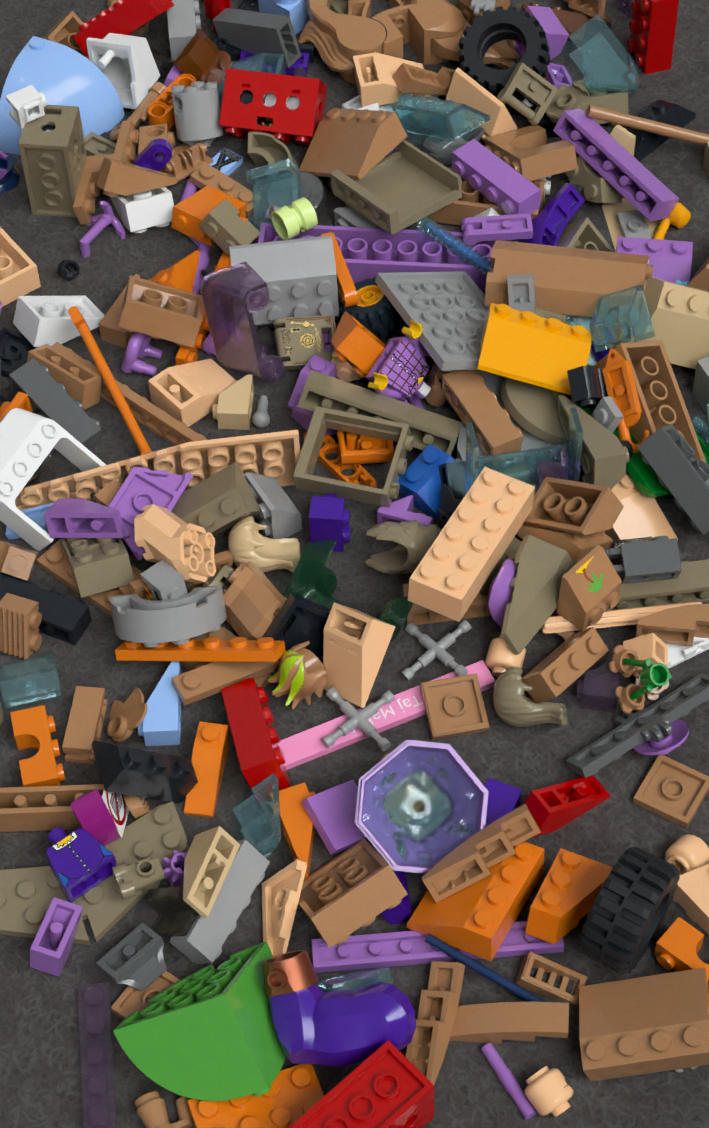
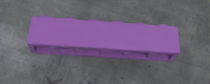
M582 109L564 111L553 131L563 140L574 144L575 151L647 219L656 221L668 218L679 198L590 117H586L585 111Z

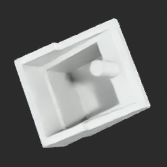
M108 33L103 39L88 37L86 42L89 60L112 83L120 97L123 108L136 109L148 95V90L160 77L147 39L115 33Z

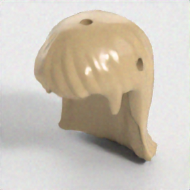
M252 516L243 518L233 526L228 537V548L233 556V563L237 567L242 562L248 564L250 561L259 567L263 573L277 569H287L292 573L298 571L300 567V543L297 538L272 539L265 537L259 533V530L267 529V526L255 523Z

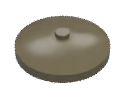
M505 377L501 385V397L512 418L529 433L546 442L560 446L572 445V443H567L558 420V396L564 395L570 401H572V397L568 394Z

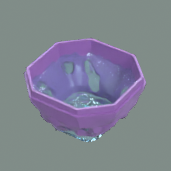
M405 740L359 778L355 824L394 871L426 874L451 851L485 828L489 791L450 744ZM418 800L424 804V809L421 812H415L413 809L414 802Z

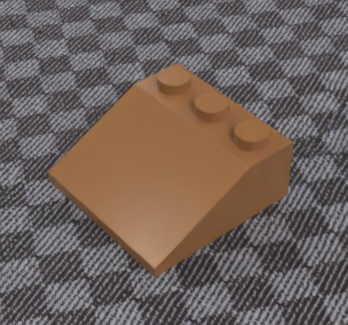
M362 839L304 879L298 905L325 943L331 948L334 945L344 943L350 937V934L358 928L370 925L376 919V916L384 910L392 909L399 905L402 898L408 894L391 866L365 839Z

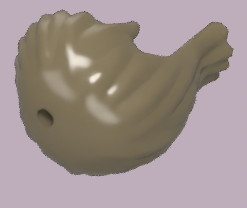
M511 667L499 675L494 684L493 705L497 715L504 722L517 727L543 723L567 725V709L564 704L554 702H540L536 704L534 700L524 694V691H530L533 687L521 681L523 673L521 668Z

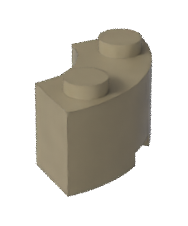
M248 132V154L256 167L269 169L276 180L287 174L299 172L300 168L291 152L275 136L264 132Z
M576 157L577 169L566 171L565 173L579 194L585 200L594 203H622V194L582 157Z

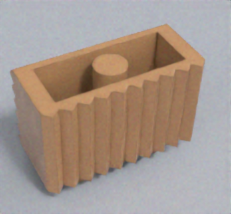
M6 593L1 599L0 652L3 651V653H8L9 655L13 654L14 657H23L26 660L34 651L40 648L42 636L38 633V627L41 623L42 614L38 611L39 602Z

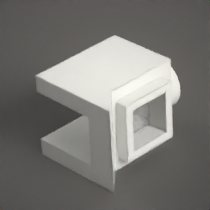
M33 85L5 96L8 103L14 108L9 111V115L21 130H23L26 123L45 115L46 98Z

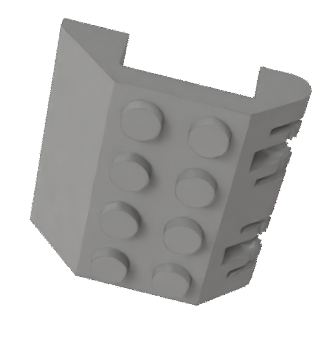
M332 235L229 246L237 325L242 330H249V328L258 329V326L268 325V328L273 327V320L277 318L334 315L335 320L339 319L337 273Z

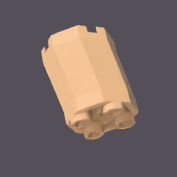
M155 504L142 508L144 512L138 514L134 519V531L137 546H143L146 553L142 554L146 561L158 563L163 559L183 575L184 581L194 584L204 583L209 577L215 575V538L212 533H206L204 527L185 523L167 508Z

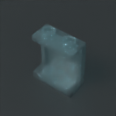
M290 158L246 171V179L253 185L254 216L249 217V222L259 231L261 223H272L265 216L270 205L280 208L283 206L289 207L293 201L302 198L300 169Z

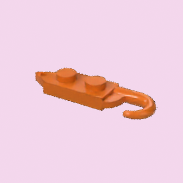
M610 348L606 367L602 369L607 394L612 397L624 416L617 426L619 438L631 443L633 453L640 452L637 447L649 438L650 434L648 430H645L644 438L639 444H634L630 437L629 428L639 421L642 413L631 363L626 361L615 349Z

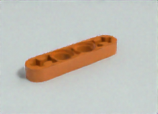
M334 233L320 234V236L332 235L337 288L344 307L358 305L357 291Z
M326 432L328 436L324 437L317 460L339 481L359 485L361 483L364 486L377 488V482L374 477L360 464H342L339 444ZM329 453H336L337 455H339V457L335 460H328L325 458V456ZM345 469H353L355 471L351 476H345L341 472Z

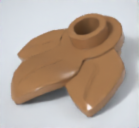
M135 687L124 703L114 700L112 704L107 733L115 742L122 743L132 735L133 729L140 725L146 715L147 704L144 703V696L139 688Z

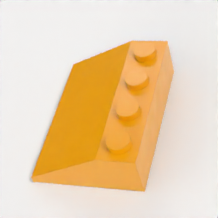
M491 303L482 328L477 369L571 395L567 371L587 366L592 331L580 325L572 326L562 323L555 318L547 319L540 317L530 311L512 309L506 304Z

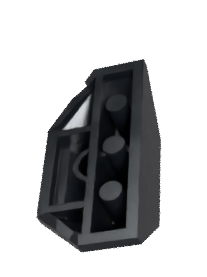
M657 100L633 115L681 128L696 118L694 112L664 100ZM622 126L636 136L634 157L639 162L670 138Z

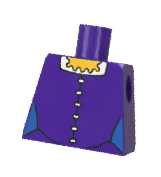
M57 827L48 834L47 839L52 844L46 850L48 863L68 902L72 903L113 875L112 867L117 865L115 856L83 828H78L67 835L62 827Z

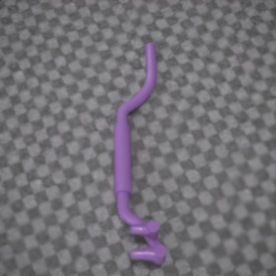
M190 178L187 180L180 202L196 193L198 187L190 182ZM189 236L198 246V251L200 252L192 293L198 294L204 275H201V270L206 271L210 263V246ZM135 332L132 335L121 365V369L124 372L131 373L134 371L140 374L144 373L155 376L157 370L155 366L137 359V357L143 358L145 356L161 359L163 351L149 344L152 337L139 332Z

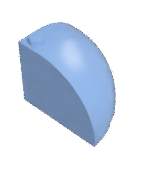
M33 36L14 61L3 87L0 98V150L20 155L18 143L22 130L9 115V111L14 108L6 100V95L33 85L38 92L44 94L47 105L78 106L84 138L90 132L98 135L104 132L108 133L123 119L125 114L120 97L104 73L86 57L60 43Z

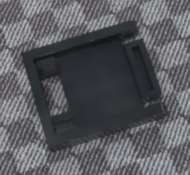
M291 592L262 638L271 637L274 640H283L286 651L293 646L309 641L310 644L305 649L313 653L316 651L318 655L323 656L324 627L331 609ZM293 613L294 617L292 618L284 632H281V629ZM316 655V656L319 658V660L323 663V660L321 659V657H319L318 655Z

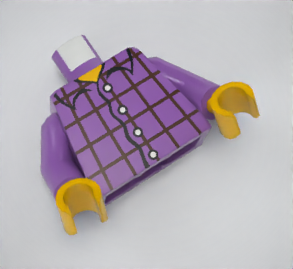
M413 320L409 321L410 328L403 327L402 333L406 335V338H391L365 377L371 381L368 387L373 388L377 394L399 400L401 397H411L415 394L420 399H423L431 390V387L423 381V378L429 371V366L425 362V356L418 340L422 334L423 327Z

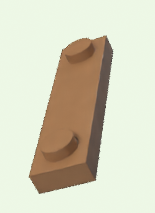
M282 656L276 662H211L172 677V686L183 705L186 706L219 693L221 689L250 677L255 679L278 670Z

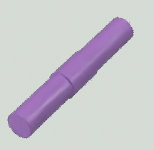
M488 1043L481 1049L482 1053L525 1120L535 1116L537 1112L493 1044Z

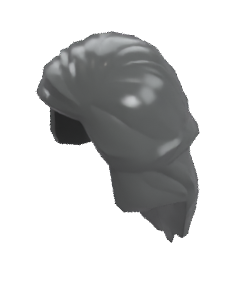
M474 126L458 136L453 135L446 128H440L435 134L425 139L422 144V151L439 163H442L445 167H448L452 164V152L473 139L479 142L485 129Z

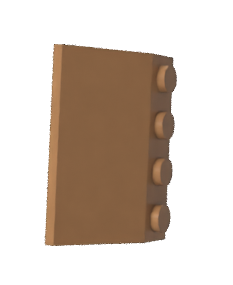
M333 108L319 122L299 172L330 177V173L338 169L351 179L360 180L407 137V134L396 112Z
M706 968L580 986L579 1040L582 1067L589 1080L599 1081L709 1065V987Z

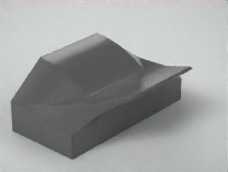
M142 922L99 959L96 965L99 971L116 984H126L144 991L167 971L163 956L164 941L161 936Z

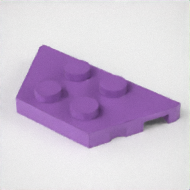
M133 467L108 507L120 511L126 535L123 539L138 560L141 561L143 558L142 554L146 553L143 546L138 547L135 542V517L144 512L142 511L144 506L151 504L167 508L172 512L192 480L193 474H169L168 470L157 469L152 471L148 468Z

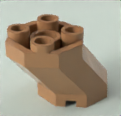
M250 561L248 564L242 562L228 579L231 585L227 583L223 587L227 615L226 621L239 637H245L247 640H258L263 637L287 598L280 594L259 567Z

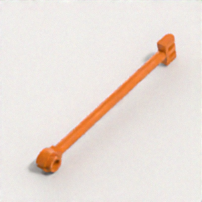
M70 307L68 313L91 354L141 455L151 453L152 451L93 338L85 318L77 307Z

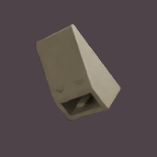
M60 538L81 598L128 585L129 582L135 580L129 555L121 538Z

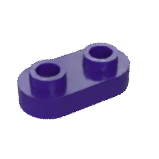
M164 139L151 141L135 158L134 165L160 171L171 159V144Z

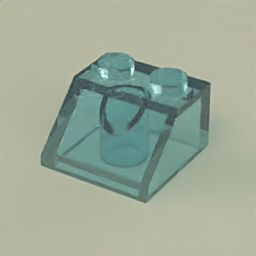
M642 285L599 297L589 325L595 352L615 348L621 343H633L655 336Z

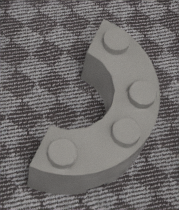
M222 585L194 588L190 593L171 600H144L138 594L110 596L115 634L121 640L144 643L145 647H156L165 642H173L176 645L188 643L190 641L189 638L219 630L221 628L220 625L227 618Z

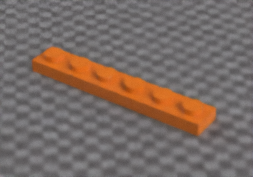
M192 637L185 644L176 645L173 642H165L156 647H145L144 643L124 640L115 649L117 661L276 662L286 652L285 642L283 640H274L271 637H264L258 640H247L245 637H236L231 640H220L219 637L194 640Z

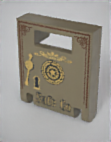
M334 315L277 318L273 320V327L277 328L274 330L278 361L289 359V361L279 364L281 371L302 370L314 355L331 362L332 354L336 349L331 343L336 331ZM328 332L331 351L325 352L322 334Z

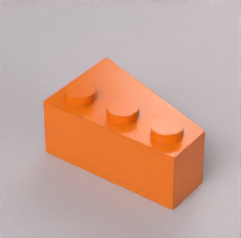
M560 848L530 907L525 934L556 944L578 925L579 920L589 913L597 894H599L604 881L609 876L613 867Z

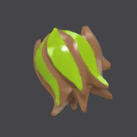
M309 641L293 646L282 655L278 671L267 680L269 683L279 682L278 686L272 691V695H275L277 698L288 694L285 706H289L293 700L292 710L303 699L306 704L310 705L313 692L319 698L322 697L328 680L327 671L322 662L312 651L305 649L310 644Z

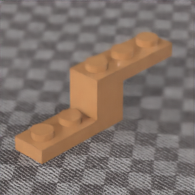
M132 120L122 121L114 154L86 157L73 204V209L80 225L90 224L91 216L95 212L96 197L99 196L101 190L96 184L104 157L130 164L135 160L136 145L139 144V132L137 129L135 130Z

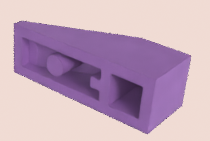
M59 498L44 513L50 538H124L126 536L119 510L83 498Z

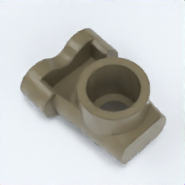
M158 857L143 859L138 863L127 866L125 863L112 867L113 875L123 900L136 896V891L139 890L152 892L158 888L160 881L165 879Z

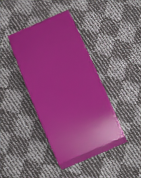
M97 789L81 795L77 800L70 803L82 828L103 846L120 838L117 831L118 828Z

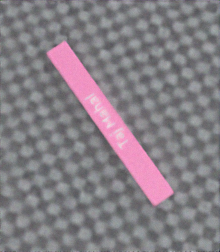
M483 660L465 667L468 670L467 675L477 673L481 692L494 687L496 681ZM453 671L431 681L457 677V675ZM420 685L394 695V701L384 704L378 709L379 711L368 719L377 729V733L426 714ZM343 715L280 740L278 746L282 749L286 760L284 765L286 770L366 739L368 736L357 727L346 736L342 735L335 740L331 747L326 748L321 739L326 735L334 733L338 730V726L349 719L346 715Z

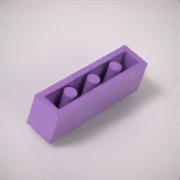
M475 139L452 152V171L461 176L472 188L477 189L486 196L490 202L499 206L507 215L531 214L540 208L541 189Z

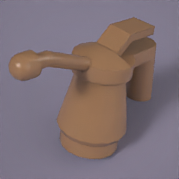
M149 1092L135 1101L136 1114L146 1128H189L193 1126L187 1106V1097L182 1096L175 1101L179 1121L172 1124L169 1123L165 1100L160 1097L159 1092Z

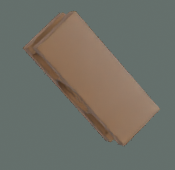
M76 686L62 745L63 752L67 753L65 761L95 763V755L91 743L94 740H100L108 701L104 699L106 694L105 688Z

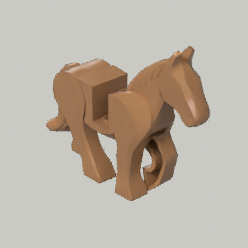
M306 0V12L310 16V20L306 23L299 37L298 44H313L330 70L339 72L345 81L356 84L353 56L376 52L403 59V45L407 43L411 45L424 65L438 64L448 60L460 62L458 58V51L460 50L459 41L461 37H464L463 31L466 26L471 27V25L463 17L462 11L446 0H389V4L393 8L385 10L370 18L371 0H348V14H340L330 10V0ZM506 39L493 44L485 53L483 63L494 64L502 69L515 66L516 64L512 59L519 58V54L515 51L516 40Z

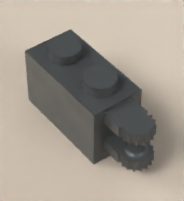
M657 536L652 538V541L643 542L637 538L624 541V544H620L619 548L604 549L609 559L618 558L619 565H613L617 574L621 575L622 584L676 579L682 571L677 538L668 539V536Z

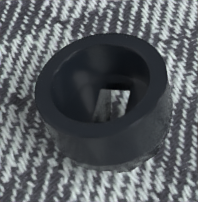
M67 259L61 261L58 265V273L64 279L73 280L79 274V265L75 261ZM64 267H66L71 272L69 275L65 271Z

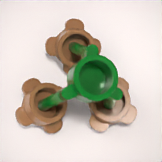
M623 645L615 646L612 661L609 663L611 672L622 673L623 677L628 678L637 667L643 668L640 678L635 680V684L630 683L624 688L618 686L615 689V695L618 697L621 710L625 714H629L635 709L641 711L644 708V694H647V699L650 701L657 700L659 693L669 687V679L672 678V675L666 665L662 663L653 664L650 659L638 660L635 650H626Z

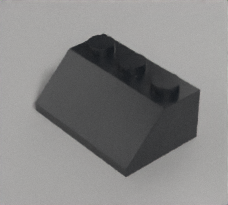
M96 740L91 743L103 786L107 792L165 802L173 801V803L179 804L198 783L191 759Z

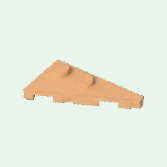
M298 859L261 883L263 942L267 941L273 957L284 954L287 951L307 869V863Z

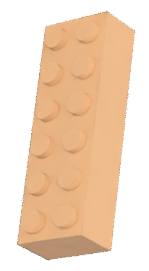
M484 467L409 578L408 601L460 622L531 512L535 486Z

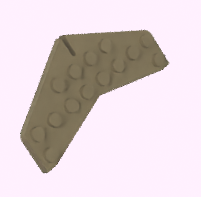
M172 801L156 807L126 826L122 838L120 837L104 847L113 853L117 865L125 863L127 866L138 863L143 859L158 857L164 870L166 869L162 866L164 857L171 859L174 850H177L178 853H186L188 851V841ZM50 866L0 870V934L35 938L53 898L67 901ZM111 875L77 898L72 903L82 906L83 911L73 943L90 945L83 920L86 919L89 920L97 943L147 892L139 890L136 891V896L123 900L115 877Z

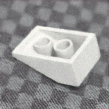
M166 187L128 196L118 194L117 198L109 196L124 226L130 232L142 233L147 231L149 227H165L172 222L174 203L172 192Z
M18 296L13 324L37 348L44 344L49 346L57 342L63 344L80 336L68 313L70 307L75 306L85 318L90 331L99 327V323L105 315L86 296Z

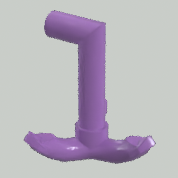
M99 201L103 213L91 216L90 224L86 225L93 227L79 240L81 256L84 258L90 256L89 244L110 224L114 226L117 235L121 239H125V230L121 222L114 215L111 205L106 201Z

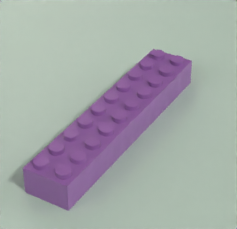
M261 223V234L259 235L258 243L283 241L275 231L272 223ZM317 225L308 231H300L298 236L289 239L319 237L320 234L333 232L354 284L364 279H373L377 276V273L466 271L479 288L486 289L488 272L429 230L402 229L391 235L382 228ZM439 231L491 265L492 260L490 256L495 241L477 242L475 245L467 246L463 243L462 235L464 232Z

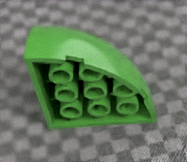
M267 941L230 955V959L216 969L210 964L185 977L148 1000L150 1006L143 1009L141 1014L139 1010H136L126 1017L113 1032L122 1049L135 1066L148 1078L165 1089L196 1100L226 1101L250 1094L257 1097L268 1092L271 1089V1084L282 1069L286 1056L279 1045L270 1018L268 997L265 992L261 963L273 957Z

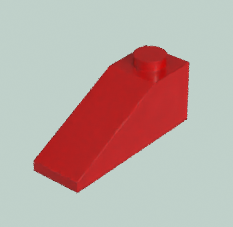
M594 776L582 777L531 791L524 804L527 805L541 833L533 837L555 832L609 799L611 795Z

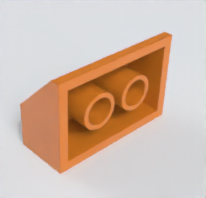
M347 311L342 315L331 340V343L336 348L334 353L344 362L350 360L354 364L352 368L363 378L368 374L386 347L385 343Z

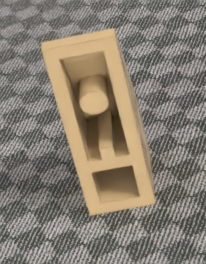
M220 826L195 835L185 857L183 900L203 918L209 917L240 847V844Z

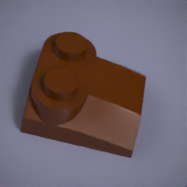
M198 29L197 33L176 61L174 60L173 64L181 74L194 76L196 82H217V85H219L226 76V69L231 68V57L227 52L220 51L212 40L201 29Z

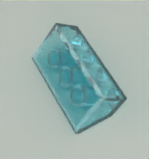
M411 93L400 96L397 102L391 104L392 110L396 112L405 132L455 141L490 120L489 115L468 105L456 103L452 100L444 101L439 100V98L432 99L425 96H414Z

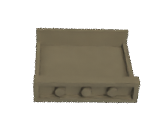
M403 140L398 145L399 151L382 159L360 180H353L338 169L330 173L333 194L391 235L462 198L461 176L406 140Z

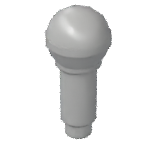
M264 395L260 396L257 411L252 417V422L257 428H265L270 423V416L267 412L268 400Z

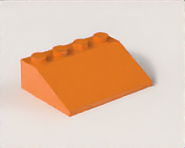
M524 841L514 846L516 854L489 867L491 875L437 903L427 890L407 922V928L426 936L430 933L450 946L491 962L544 873L545 849Z

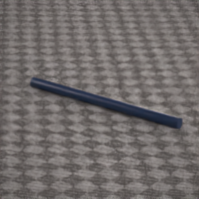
M430 933L425 940L426 943L527 1002H546Z

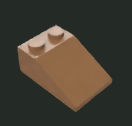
M522 524L516 533L522 539L526 535H531L566 550L576 564L597 545H600L603 549H609L613 542L605 534V531L580 535Z

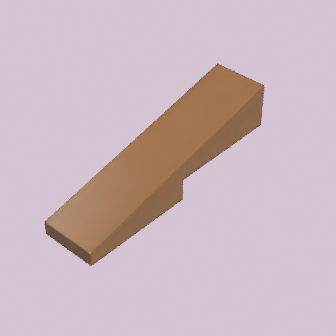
M402 63L392 77L400 93L447 95L455 70L442 67L438 73Z

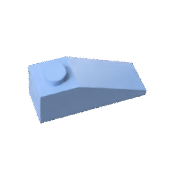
M171 661L146 702L147 712L143 721L138 726L139 736H144L145 746L180 745L181 700L172 686V677L182 674L180 661Z

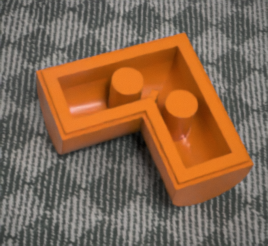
M336 430L342 464L392 462L395 453L393 441Z

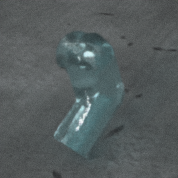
M697 415L692 420L693 427L709 448V424Z

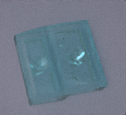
M53 653L0 664V686L5 708L62 695Z

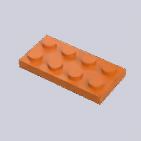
M299 1064L281 1070L271 1084V1089L261 1096L254 1097L250 1094L226 1101L190 1099L187 1100V1106L195 1128H289L321 1100L324 1094L313 1065Z

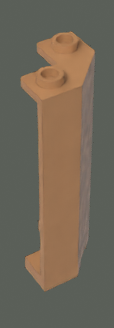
M496 240L490 256L492 260L490 272L487 273L485 306H490L491 303L509 305L508 275L534 274L536 308L565 315L636 322L648 277L653 276V265H649L650 256Z

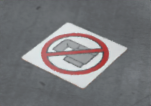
M104 789L102 799L122 838L129 813V808L123 798L125 794L107 792Z

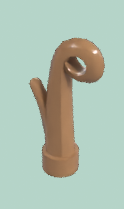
M155 82L148 90V95L127 119L132 120L134 128L147 119L149 105L167 88L161 82ZM121 125L115 127L110 132L109 138L111 141L116 142L118 140Z

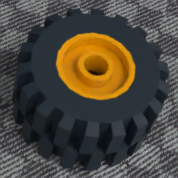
M376 277L364 279L354 284L358 296V305L345 308L342 301L339 300V311L341 317L347 311L376 337L383 340L387 336L395 334L396 330L401 329L405 321L375 282Z

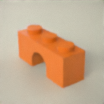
M45 705L10 712L18 751L28 748L39 750L33 757L19 760L23 787L61 786L60 781H65L66 779L63 764H57L56 757L61 756L58 739L52 740L51 733L56 732L53 715L47 716Z
M678 917L656 942L654 956L657 962L666 970L673 969L678 972L705 967L709 987V964L702 962L697 956V953L702 948L704 934Z

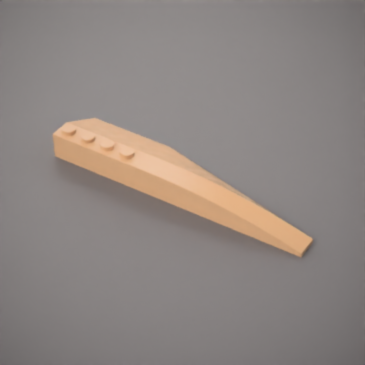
M298 430L183 443L80 473L26 486L16 497L15 505L19 510L56 502L59 498H83L92 501L95 499L90 494L93 492L97 493L111 480L114 479L122 485L133 467L148 468L152 471L157 469L168 470L169 474L178 475L191 473L193 478L185 491L234 462H238L244 477L246 473L252 472L275 478L280 486L295 485L293 474L300 456Z

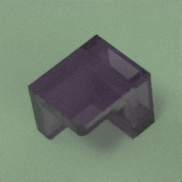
M560 447L559 461L538 462V489L546 476L566 480V447Z

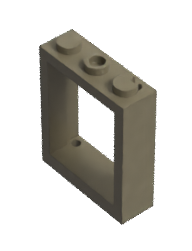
M316 406L293 474L296 488L320 494H336V497L390 508L392 499H396L399 494L400 483L398 480L400 474L404 475L406 471L407 459L405 457L407 451H411L413 448L414 435H411L409 424ZM327 428L398 442L384 489L312 475Z

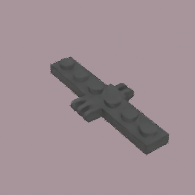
M701 673L648 708H643L641 711L635 709L629 714L622 713V717L614 718L613 723L617 726L615 729L566 760L569 770L584 778L593 776L599 772V769L612 761L620 759L624 753L633 747L649 740L659 742L663 740V735L669 736L672 734L673 730L670 726L672 722L688 715L692 709L701 703L709 701V676Z

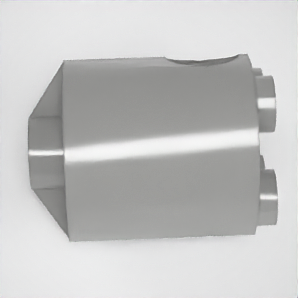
M205 81L191 82V86L187 87L185 85L171 86L177 139L191 147L196 143H204L208 147L211 146V143L217 137L224 135L223 128L219 126L221 108L217 82L205 83Z

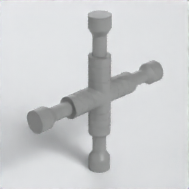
M463 620L456 630L446 634L437 643L427 634H422L414 623L408 624L406 632L419 639V643L427 651L417 658L415 664L405 668L401 672L402 676L409 681L417 670L421 667H426L435 658L440 660L445 666H450L457 676L467 675L468 670L463 665H458L454 661V657L445 650L456 642L458 636L472 628L469 622Z
M334 687L327 691L326 696L331 701H335L340 706V710L349 719L338 726V730L334 733L326 735L321 739L326 748L331 747L335 740L342 735L346 736L357 727L369 738L372 737L382 751H386L391 746V743L386 738L381 737L376 732L377 729L368 719L379 711L378 709L384 704H389L395 700L392 692L386 691L375 703L371 702L365 708L358 711L349 701H344Z

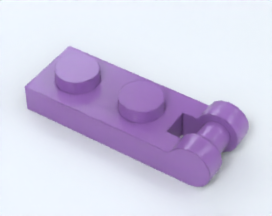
M531 214L467 217L461 221V229L464 232L462 235L463 243L467 246H472L482 241L533 238Z

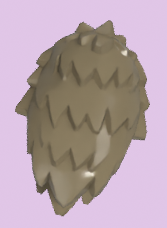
M416 520L401 521L400 523L385 521V523L376 524L373 528L366 531V535L376 537V540L393 541L399 544L389 551L371 555V558L366 560L365 564L382 573H413L442 529L437 524L422 525Z

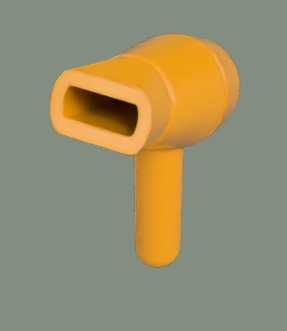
M677 202L669 217L661 219L653 239L663 240L670 224L677 228H683L689 222L691 212L684 205Z

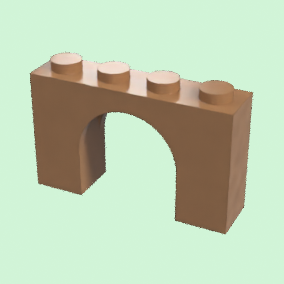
M531 125L484 138V147L529 181L577 169L575 145L567 140L547 144L546 129L539 125Z

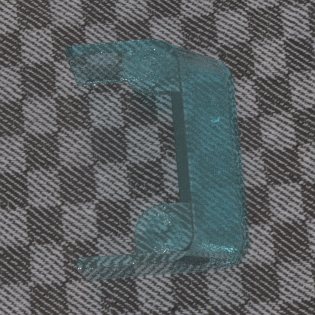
M599 13L569 35V38L577 47L569 56L585 75L582 79L590 90L595 88L597 91L635 92L642 87L640 70L637 64Z

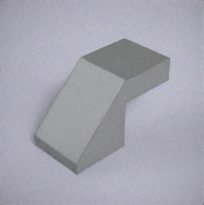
M534 274L508 275V306L512 309L530 311L536 314Z

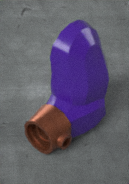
M306 950L284 953L261 963L270 1018L279 1045L288 1061L300 1064L340 1067L366 1060L388 1040L399 1051L411 1042L416 1029L415 1010L409 998L394 984L378 982L355 990H337L324 993L316 985L319 980Z

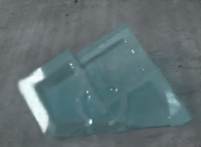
M274 773L251 789L254 793L252 796L232 809L242 826L241 832L244 838L265 858L276 849L281 840L279 782Z

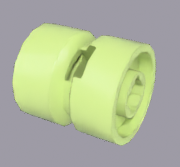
M305 197L293 201L289 207L283 206L271 213L274 229L282 240L296 237L300 231H308L318 224L316 212L312 204Z

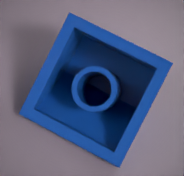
M429 444L406 469L404 475L399 477L400 497L405 498L413 495L414 507L434 519L440 517L437 509H443L440 504L441 480L438 465L456 461L451 455ZM467 473L465 495L474 483Z

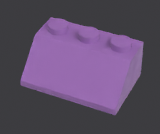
M618 237L616 252L650 256L649 265H653L652 277L673 283L676 280L682 282L690 281L693 242Z

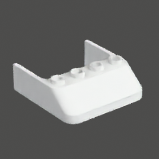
M14 408L0 421V521L34 549L40 551L52 543L54 538H50L46 531L21 512L15 505V499L53 447L82 472L105 466L106 464L54 420L21 408Z

